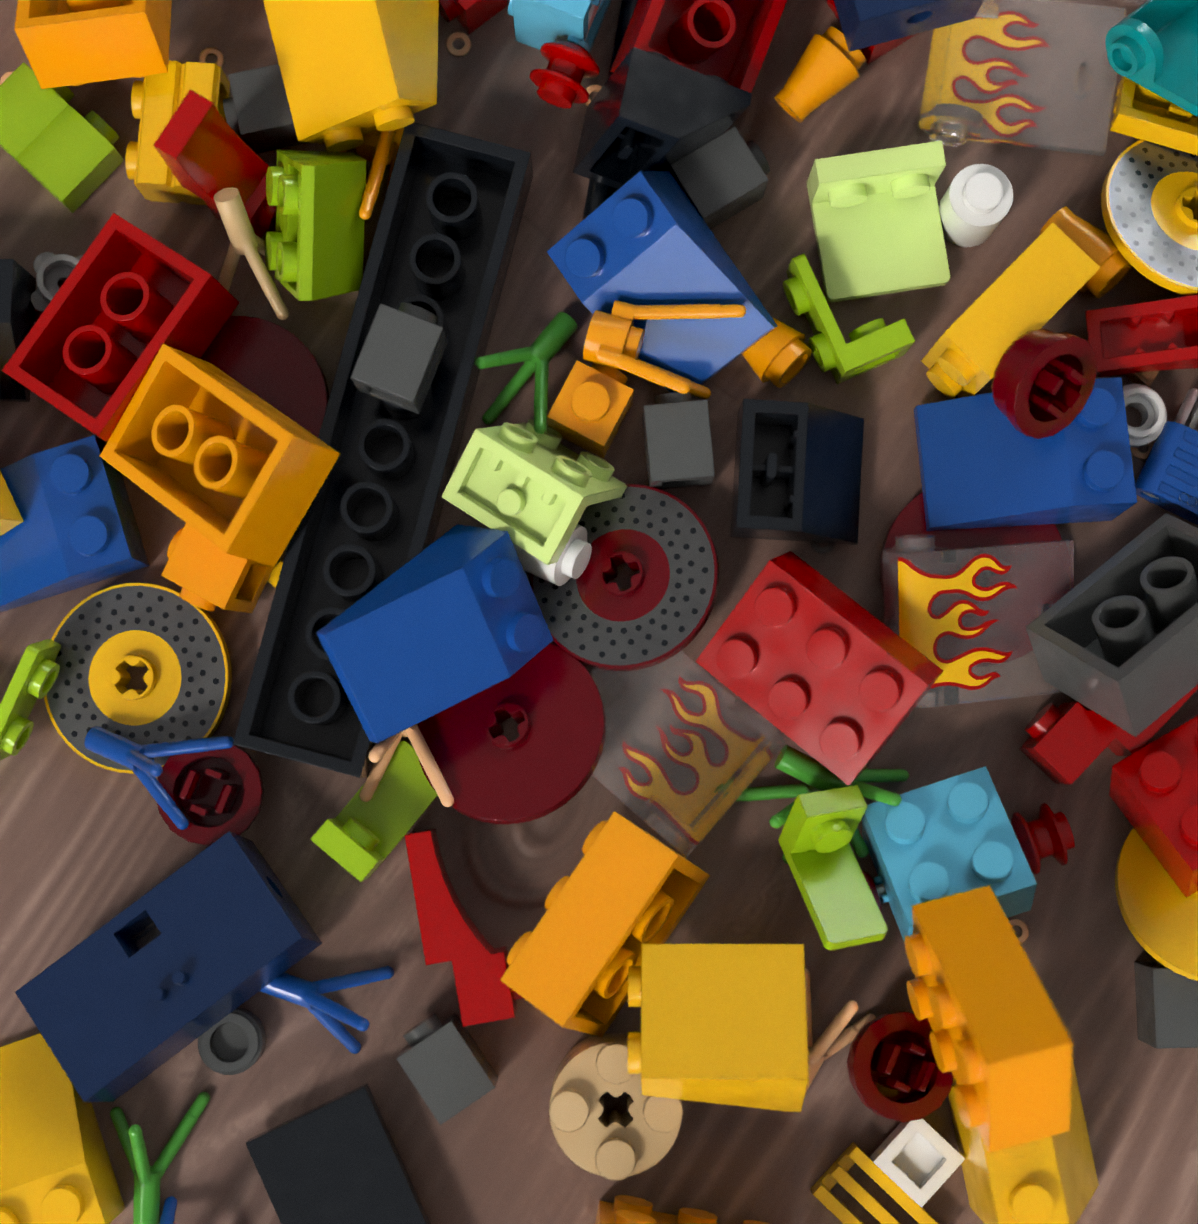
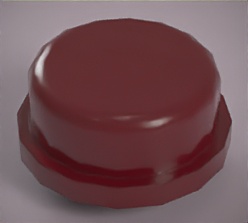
M1038 329L1025 333L1016 339L1003 353L995 369L992 382L995 405L1003 415L1007 416L1013 427L1022 434L1036 439L1055 435L1070 425L1084 408L1093 390L1097 374L1096 353L1088 341L1068 332L1055 333L1047 329Z
M236 745L229 749L172 755L162 767V774L158 776L160 784L188 819L189 826L185 830L178 829L157 803L159 814L172 832L188 842L209 846L229 831L241 835L250 828L260 813L264 795L261 772L249 753Z
M905 1011L881 1014L860 1029L850 1044L847 1058L849 1080L861 1102L880 1117L899 1122L923 1119L940 1108L951 1091L954 1076L952 1071L942 1073L936 1063L930 1042V1032L933 1030L927 1018L918 1020L915 1014Z

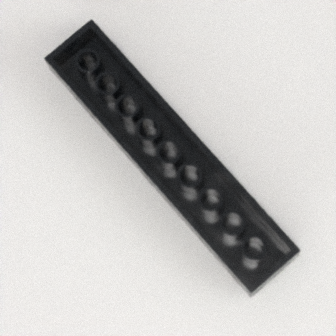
M415 122L404 127L318 436L320 440L339 452L340 456L289 541L234 737V745L358 778H368V774L373 766V762L369 760V753L376 743L369 741L317 632L434 542L445 499L441 496L453 473L481 370L476 367L475 361L478 357L485 355L533 179L531 152ZM380 303L399 310L401 303H409L421 307L438 317L436 325L444 329L448 343L419 414L358 391L350 378Z

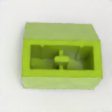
M277 150V165L268 166L266 198L269 206H276L275 232L268 231L266 233V267L268 271H275V279L299 301H314L359 291L363 278L365 220L360 218L359 210L366 186V159L352 152Z

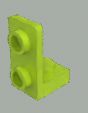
M803 253L791 259L786 272L788 279L783 281L786 298L795 315L805 314L814 333V336L809 338V346L812 349L813 357L822 372L831 370L837 385L907 353L915 340L905 318L886 326L883 318L870 321L848 334L851 342L846 344L806 255Z
M51 639L27 646L0 703V760L11 755H17L25 746L34 726L33 721L28 718L37 698H44L57 679L60 665L55 663V659L61 649V644Z
M407 741L399 742L372 799L368 802H363L360 799L359 795L363 788L362 786L338 816L327 819L310 839L360 882L373 875L438 796L425 777L413 746Z
M858 785L797 795L778 838V842L823 946L827 950L881 941L888 931L885 920L849 844L868 807Z

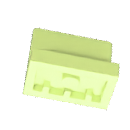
M942 140L815 159L807 180V189L827 301H845L943 286L948 283L951 276L935 184L946 167Z
M529 419L527 423L512 424L504 422L501 426L475 429L441 497L490 529L508 531L512 543L543 563L550 565L558 562L586 507L622 497L627 485L612 476L615 469L610 463L589 452L582 451L579 455L560 443L563 438L562 435L548 425L543 434L536 433L534 431V420Z

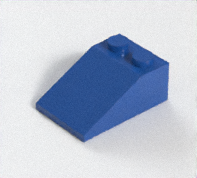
M639 171L547 251L582 304L592 314L596 310L611 314L615 300L634 305L740 304L745 306L746 314L740 318L634 320L635 327L645 329L638 359L688 378L700 385L711 379L777 327L775 321L670 171ZM665 387L670 393L677 392Z
M1121 377L1096 378L1093 390L1084 408L1070 425L1053 436L1041 439L1026 436L1017 431L1007 416L1003 415L995 405L992 392L917 405L914 408L926 531L1112 521L1137 503Z
M96 435L31 454L0 469L24 522L0 536V613L149 566L122 473L100 457L106 442Z
M460 524L451 528L317 632L369 741L379 743L511 677L553 641L508 531Z

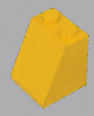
M263 0L298 141L325 144L326 150L329 152L350 150L364 143V134L376 129L378 131H392L407 127L414 123V113L437 104L439 0Z
M641 944V966H628V1007H641V1032H628V1074H641L642 1095L785 1112H801L809 1080L804 944Z
M1073 1058L1070 1131L992 1153L988 1152L977 1126L972 1128L965 1126L956 1103L954 1088L957 1086V1082L954 1078L951 1091L948 1094V1101L958 1150L965 1158L961 1165L969 1205L984 1224H1076L1099 1184Z

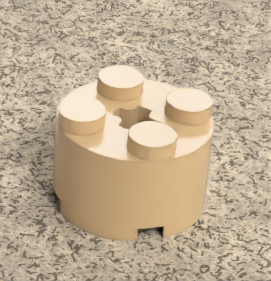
M607 1033L602 1037L593 1035L582 1040L564 1056L553 1079L549 1115L557 1143L569 1159L590 1173L616 1181L648 1170L669 1152L680 1130L683 1109L682 1100L642 1095L641 1074H628V1034ZM609 1092L610 1095L617 1098L626 1092L628 1094L626 1098L628 1111L624 1114L616 1110L609 1114L604 1113V1098L602 1095Z

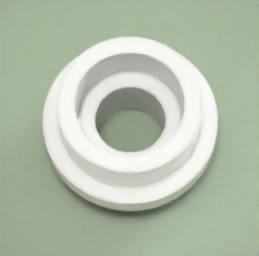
M1141 384L1123 386L1125 407L1136 408L1142 416V422L1139 427L1128 425L1130 447H1141L1154 441L1161 434L1167 421L1166 406L1160 395L1152 388Z

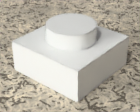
M924 1119L901 1122L870 1156L871 1160L921 1208L965 1160Z

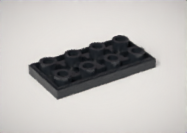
M367 1083L254 1136L245 1143L281 1224H430Z

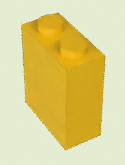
M1052 222L942 334L924 356L921 362L929 368L926 375L930 382L942 394L951 399L956 396L962 398L975 395L994 377L995 369L1009 346L1025 333L1041 329L1096 273L1100 266Z

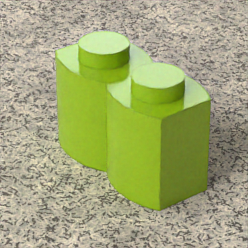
M23 62L0 85V146L68 210L74 213L124 161L113 146L120 137L93 110L83 117L72 108L68 102L75 95L67 86L41 89L34 71Z

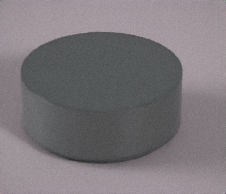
M241 1007L236 1008L198 1037V1050L203 1062L211 1070L223 1075H235L249 1069L259 1060L266 1045V1033L262 1022L254 1013Z

